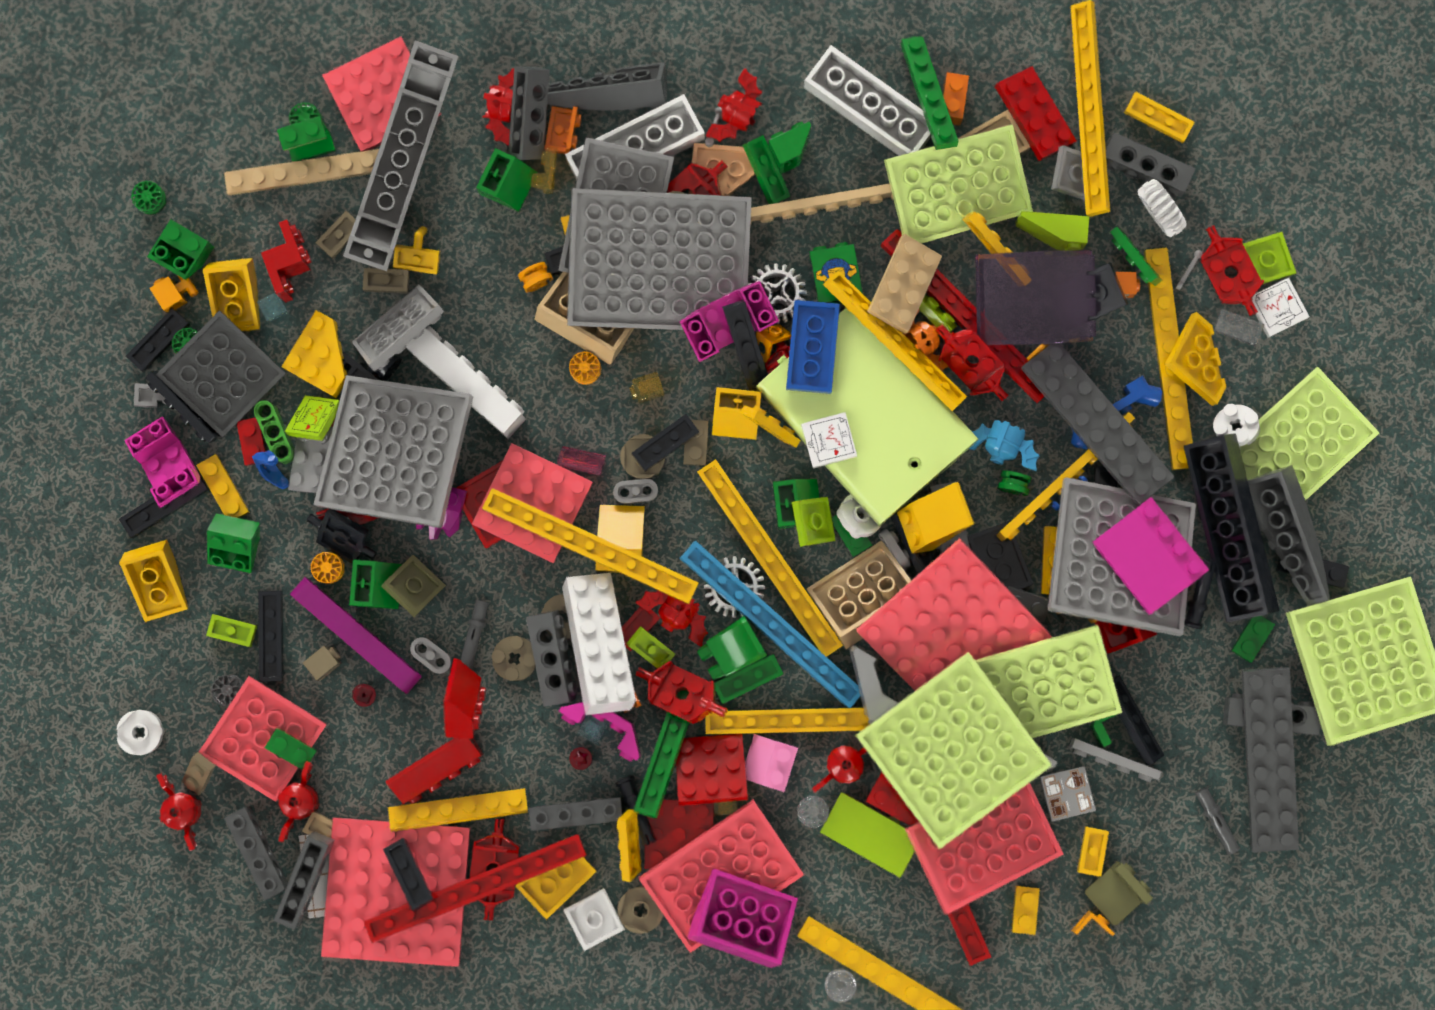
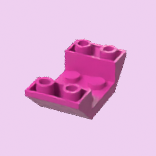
M760 281L734 290L695 310L679 321L699 362L719 353V349L733 343L722 309L723 306L744 300L754 332H760L779 322Z
M163 416L124 440L132 456L142 465L153 486L150 491L160 508L199 484L200 475L183 443Z
M583 702L561 707L559 710L563 714L561 718L571 725H575V723L581 724L586 717ZM615 712L592 714L593 717L601 722L605 719L610 721V727L620 734H623L624 731L627 732L618 746V749L621 750L620 756L630 762L633 759H640L641 753L634 724Z

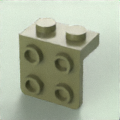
M1118 861L1085 889L1086 896L1112 925L1120 923L1141 903L1148 904L1153 899L1149 894L1151 889L1143 881L1138 882L1133 876L1136 872L1128 863L1123 865V863Z

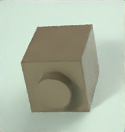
M328 646L321 647L303 662L316 681L324 679L342 663L339 661L341 656L334 647L329 648Z

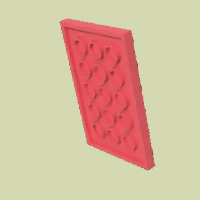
M1030 782L940 849L920 822L905 828L944 914H949L1063 855Z
M751 800L639 877V880L691 953L703 945L687 938L693 916L713 869L779 892L804 874L755 801Z

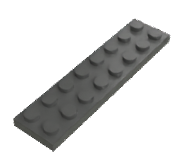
M1058 340L1054 341L1022 366L1021 370L1137 506H1140L1174 478V475Z
M1290 668L1241 670L1251 851L1254 853L1299 850Z

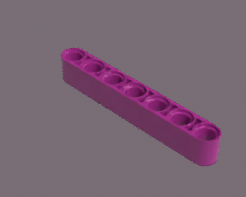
M304 577L290 593L295 600L404 693L408 694L422 678L417 671L415 672L414 668L400 656L398 657L386 644L381 643L380 639L366 627L364 628L352 615L347 614L345 609L307 577Z

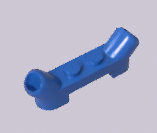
M1141 376L1123 388L1127 396L1114 403L1113 406L1121 415L1133 409L1131 404L1135 402L1156 407L1160 404L1163 391L1160 387L1148 385L1144 376ZM1073 431L1071 444L1076 448L1088 449Z

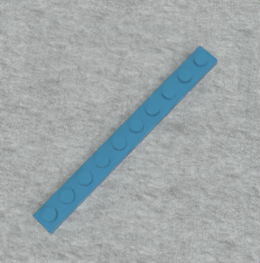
M694 541L679 558L843 705L847 708L853 706L860 697L858 685L697 541Z

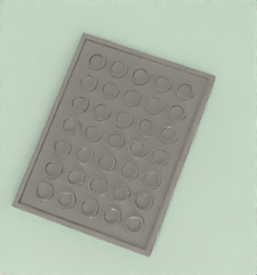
M572 188L567 326L683 330L679 322L680 320L730 292L747 286L752 197Z

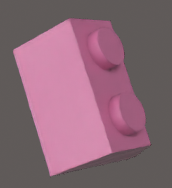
M754 734L745 761L746 780L784 792L798 748Z

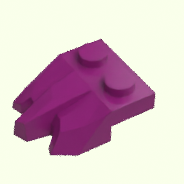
M451 488L442 528L429 526V540L438 539L442 529L448 537H451L459 530L463 516L461 512L467 491ZM416 524V529H423L425 525Z

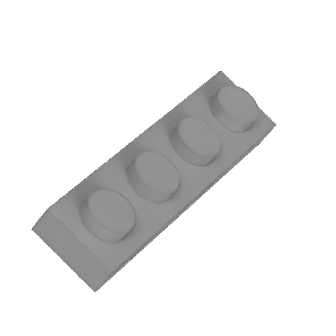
M1071 739L1069 747L1074 749L1073 753L1086 758L1087 754L1096 757L1095 762L1108 766L1110 762L1117 765L1116 770L1129 774L1130 770L1139 773V779L1150 783L1152 779L1159 780L1161 771L1078 739Z

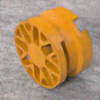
M545 262L531 265L517 275L520 282L524 283L523 288L526 293L546 286L548 284L547 280L550 282L553 280L551 273L547 272L548 267Z
M583 351L572 357L569 370L576 382L588 385L594 383L600 376L601 365L594 354Z
M322 552L312 560L311 573L317 581L333 584L343 577L345 564L338 555L331 552Z

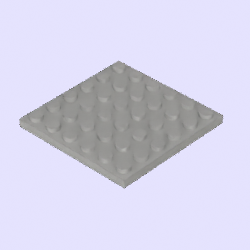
M346 375L314 505L326 509L442 528L473 396L467 393Z
M1067 477L1063 479L1048 611L1182 636L1188 587L1151 615H1148L1092 543L1139 507L1124 489ZM1152 495L1153 500L1192 547L1196 503Z

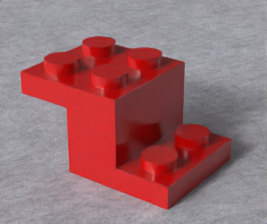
M287 219L279 222L286 243L261 252L275 293L285 303L293 300L291 293H294L293 285L287 279L310 271L309 263H312L308 250H305L301 244L305 241L300 229L298 230L296 225H292Z

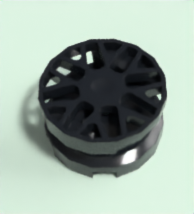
M393 355L389 359V363L382 369H377L374 372L369 366L368 371L372 375L376 374L380 377L379 380L387 381L392 376V373L395 372L393 370L399 367L402 358Z

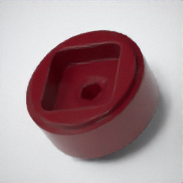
M359 684L352 691L353 701L361 707L370 706L375 701L376 692L368 684Z
M584 747L575 748L569 757L571 766L577 770L587 769L593 759L591 752Z

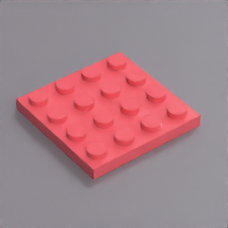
M402 37L322 75L361 152L369 151L381 145L410 57Z
M511 443L472 525L554 564L562 548L561 545L484 511L482 507L493 488L573 525L593 482Z
M248 676L199 753L216 766L276 802L279 793L287 786L298 767L265 749L275 729L279 728L312 747L327 724L256 679Z

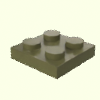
M412 555L381 587L415 617L446 585Z

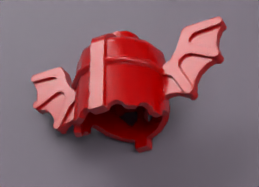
M514 68L505 76L499 75V85L490 86L489 93H484L483 99H487L488 110L483 115V118L490 119L486 129L493 132L496 142L501 141L508 147L510 130L502 124V121L511 123L513 95L511 88L514 81Z
M746 68L743 69L738 78V83L745 90V94L735 91L729 96L724 94L721 97L718 107L721 108L722 120L727 122V124H712L706 133V138H714L718 142L725 138L736 139L738 130L747 132V126L754 125L755 109L763 104L757 101L756 98L762 94V91L756 85L757 77L749 74Z
M657 590L655 592L645 591L644 596L636 601V604L646 611L651 610L658 604H662L658 609V614L663 621L660 626L672 633L674 629L684 630L690 624L689 640L700 647L703 646V638L708 634L704 627L706 616L697 614L700 604L697 602L694 604V599H691L690 603L687 604Z
M848 746L834 748L827 760L829 775L817 783L812 790L816 793L832 778L839 783L849 784L854 781L856 782L863 773L864 761L861 755L867 752L865 747L863 746L859 751Z
M305 762L301 774V783H292L286 786L278 795L279 807L282 813L289 817L278 839L280 842H284L285 839L287 840L289 831L294 828V820H302L319 808L318 794L312 786L307 784L312 776L310 771L313 765L310 762Z
M160 773L156 775L161 788L168 793L169 797L162 803L159 819L161 823L163 822L169 828L175 830L184 829L185 842L189 850L192 851L198 845L194 839L196 833L191 829V826L200 818L202 803L191 794L175 793L174 784H170L167 776H163Z

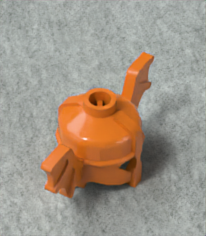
M913 321L909 332L904 335L942 372L945 368H949L943 360L938 361L940 355L933 354L940 346L939 334L935 331L937 327L925 321H918L916 323Z

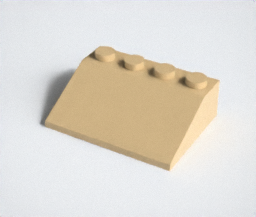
M562 272L538 305L534 320L611 365L634 328L567 326L569 273Z
M880 541L808 587L807 591L845 649H848L863 639L857 632V628L912 580L886 545Z

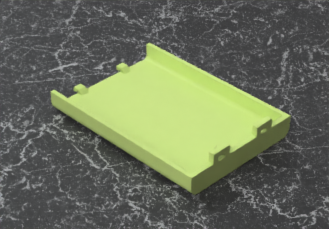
M846 308L839 313L832 394L786 390L789 357L786 358L784 355L777 360L780 365L756 386V390L761 392L764 399L805 444L802 423L846 413L857 457L828 464L825 467L879 527L898 510H901L915 495L948 469L978 441V438L964 422ZM917 462L918 466L914 468L911 466V463Z

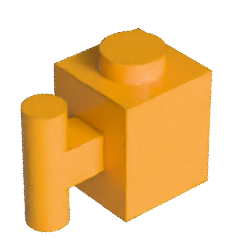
M169 276L166 278L162 277L156 280L154 286L149 289L162 309L168 313L172 308L177 310L188 303L183 296L184 292L187 291L191 297L199 293L190 278L185 280L179 277L180 282L176 284Z

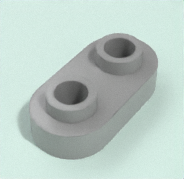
M651 479L621 481L615 485L613 495L616 501L621 504L651 502L658 495V487ZM645 487L651 488L649 495L643 493ZM623 489H627L629 491V495L627 497L621 496V491Z
M885 529L878 534L880 540L886 545L905 571L911 567L909 563L911 559L905 549H900L897 544L899 539L894 531L889 532Z
M420 637L412 642L410 647L412 656L431 671L437 674H444L450 670L452 666L450 655L431 640ZM421 645L427 647L425 653H420L419 647ZM440 658L445 661L442 667L437 665V660Z

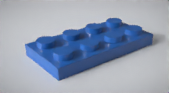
M794 301L786 390L832 394L840 304Z

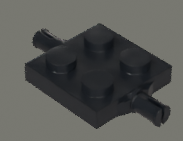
M332 509L326 511L323 520L312 513L308 516L306 522H309L318 529L316 543L352 564L353 560L359 559L360 554L371 560L375 558L377 552L366 546V537L369 532L367 528Z

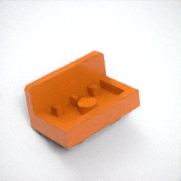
M552 106L545 151L566 154L572 151V149H576L578 136L575 135L576 127L580 128L582 114H578V107L573 106V109Z

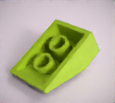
M1021 211L1016 220L1015 226L1057 251H1064L1065 255H1077V252L1080 253L1088 243L1089 216Z

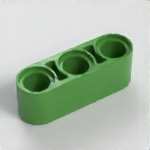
M268 401L258 402L254 407V414L269 450L277 456L280 463H291L295 449L290 437L285 433L286 428L278 409ZM270 407V415L265 418L262 417L263 409ZM279 427V435L272 438L270 435L271 430ZM287 447L288 455L285 458H280L279 451Z

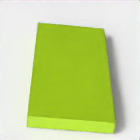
M844 792L840 793L820 833L899 878L902 877L915 852L905 831V826Z

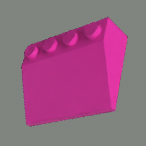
M1152 497L1092 542L1148 615H1151L1209 571Z
M713 869L693 916L687 939L770 968L779 966L782 963L798 898Z

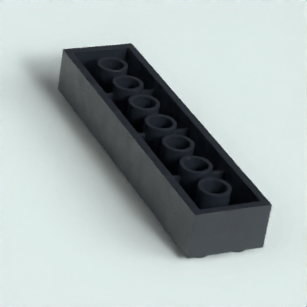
M1236 433L1184 445L1211 560L1217 562L1214 573L1226 622L1280 611Z

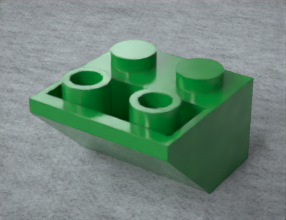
M810 121L806 123L799 122L791 127L792 130L785 133L780 131L771 136L769 148L781 174L800 166L810 138Z
M495 148L476 189L480 195L520 212L538 172L516 157Z
M170 219L147 257L187 280L204 265L214 246Z
M793 479L773 482L778 529L796 527L792 502L819 498L817 479Z
M216 513L207 529V564L252 573L260 540V523Z
M353 560L349 605L354 607L399 609V603L381 586L402 564Z

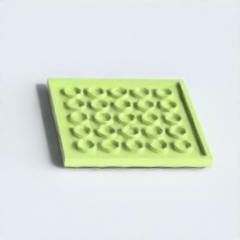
M1411 577L1286 613L1327 746L1435 714V650Z
M969 652L856 735L939 849L1052 766Z

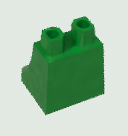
M744 616L707 640V644L697 651L703 662L712 656L717 660L718 664L707 669L713 680L723 676L727 677L767 657Z

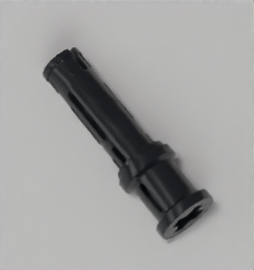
M1202 559L1209 571L1198 578L1193 598L1187 603L1189 608L1184 625L1195 629L1203 628V615L1208 610L1206 600L1217 562L1209 559L1208 561L1207 559Z
M628 776L617 781L615 785L619 787L624 798L622 801L623 805L634 810L639 793L634 784L635 777ZM637 813L638 832L643 846L650 845V842H656L657 839L654 836L647 816Z

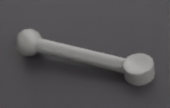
M720 107L715 109L716 116L713 124H718L721 115ZM713 138L705 139L707 147L714 145Z
M1201 250L1195 251L1194 259L1176 286L1177 290L1181 289L1194 265L1202 257L1203 252Z

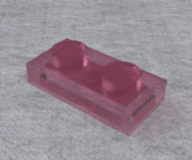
M562 446L557 465L569 470L601 476L606 455Z

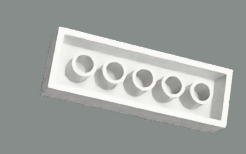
M830 45L804 81V88L899 156L923 149L931 138L922 109L832 45Z
M683 94L596 138V140L674 156L694 146V143L704 141L705 133ZM584 145L565 154L576 180Z
M430 326L423 329L424 332L420 337L412 339L406 344L407 350L454 392L471 394L473 396L471 407L507 439L526 420L523 416L525 411L513 399L511 402L507 401L508 396L497 385L494 387L490 386L492 382L480 370L475 372V367L463 355L459 358L456 349L446 340L442 343L440 341L442 338Z
M611 573L566 577L562 590L585 714L592 715L631 710L636 699Z

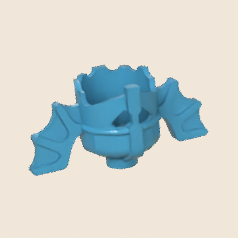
M994 420L992 428H987L984 424H981L979 429L972 431L978 438V441L969 449L976 450L983 441H986L985 449L991 455L990 461L1003 465L1004 461L1014 460L1020 451L1022 466L1037 471L1036 463L1040 456L1034 451V441L1024 440V429L1020 430L1017 426L1013 427L1007 421L1001 423L999 420Z

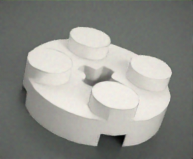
M1226 405L1216 415L1213 422L1216 437L1236 433L1239 448L1246 444H1252L1260 432L1257 413L1244 405ZM1240 423V426H1242V428H1237L1236 431L1232 430V424Z
M851 494L840 504L837 510V517L853 538L869 537L880 528ZM857 512H858L859 514L863 513V514H864V517L861 519V518L857 515Z
M145 710L131 711L125 714L117 725V741L119 746L129 754L146 755L159 747L165 731L161 720L154 713ZM137 727L145 729L144 737L136 738L137 732L135 729Z

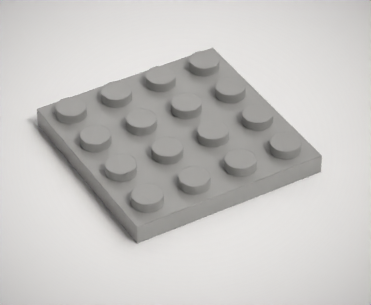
M419 284L354 339L352 343L375 372L377 369L385 367L394 354L401 353L406 348L408 342L420 337L424 332L423 329L429 324L436 323L444 311Z

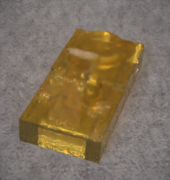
M548 147L546 152H542L541 165H545V172L532 174L531 187L542 189L545 194H552L554 192L558 148Z

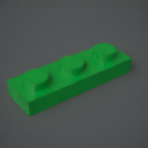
M764 135L743 144L742 146L768 204H776L790 197Z
M1115 227L1110 232L1114 237L1111 240L1119 250L1122 248L1128 254L1125 256L1126 260L1133 267L1137 265L1141 270L1139 276L1146 284L1149 282L1155 286L1162 281L1160 276L1120 228Z
M774 654L715 682V690L722 704L783 675V672Z

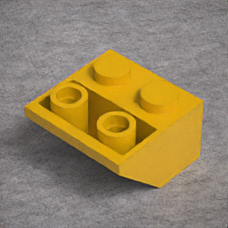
M717 387L712 435L756 440L758 425L740 412L744 405L750 408H754V406L760 407L761 392Z

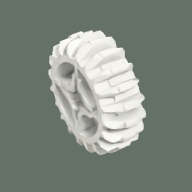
M1152 179L1138 189L1139 198L1165 235L1172 237L1182 232L1186 227V220L1159 181Z
M777 263L774 264V270H771L770 266L766 265V273L758 269L759 277L752 275L751 280L753 282H761L764 291L769 296L768 299L772 307L777 303L788 305L785 309L774 310L778 320H780L779 317H783V321L786 323L788 322V314L793 318L794 301H806L801 297L806 296L807 291L800 290L805 287V282L797 283L801 279V275L798 274L793 277L795 269L792 268L789 272H786L787 265L785 264L782 266V270H778ZM773 277L783 278L777 284L765 282L767 279ZM789 282L795 291L794 301L785 293ZM781 288L780 295H783V297L777 295L772 300L773 292L771 291L773 290L774 292H776Z
M733 556L732 564H729L728 558H724L725 567L728 570L731 569V573L737 578L738 569L743 570L751 577L753 584H744L759 598H763L764 595L758 593V590H764L765 585H758V582L763 581L764 577L756 578L755 576L760 572V569L757 568L752 572L750 569L754 563L750 562L747 567L744 566L745 558L741 559L740 564H737L736 556ZM704 585V589H711V592L706 593L705 597L710 598L713 596L714 598L709 602V605L713 606L717 603L716 612L724 608L723 616H727L730 610L732 611V617L736 618V611L738 610L732 605L722 602L710 585Z

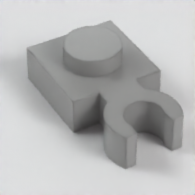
M135 383L134 407L157 408L158 402L166 405L164 402L165 398L160 393H155L148 384Z

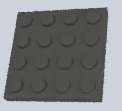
M219 310L156 376L221 437H224L286 373Z

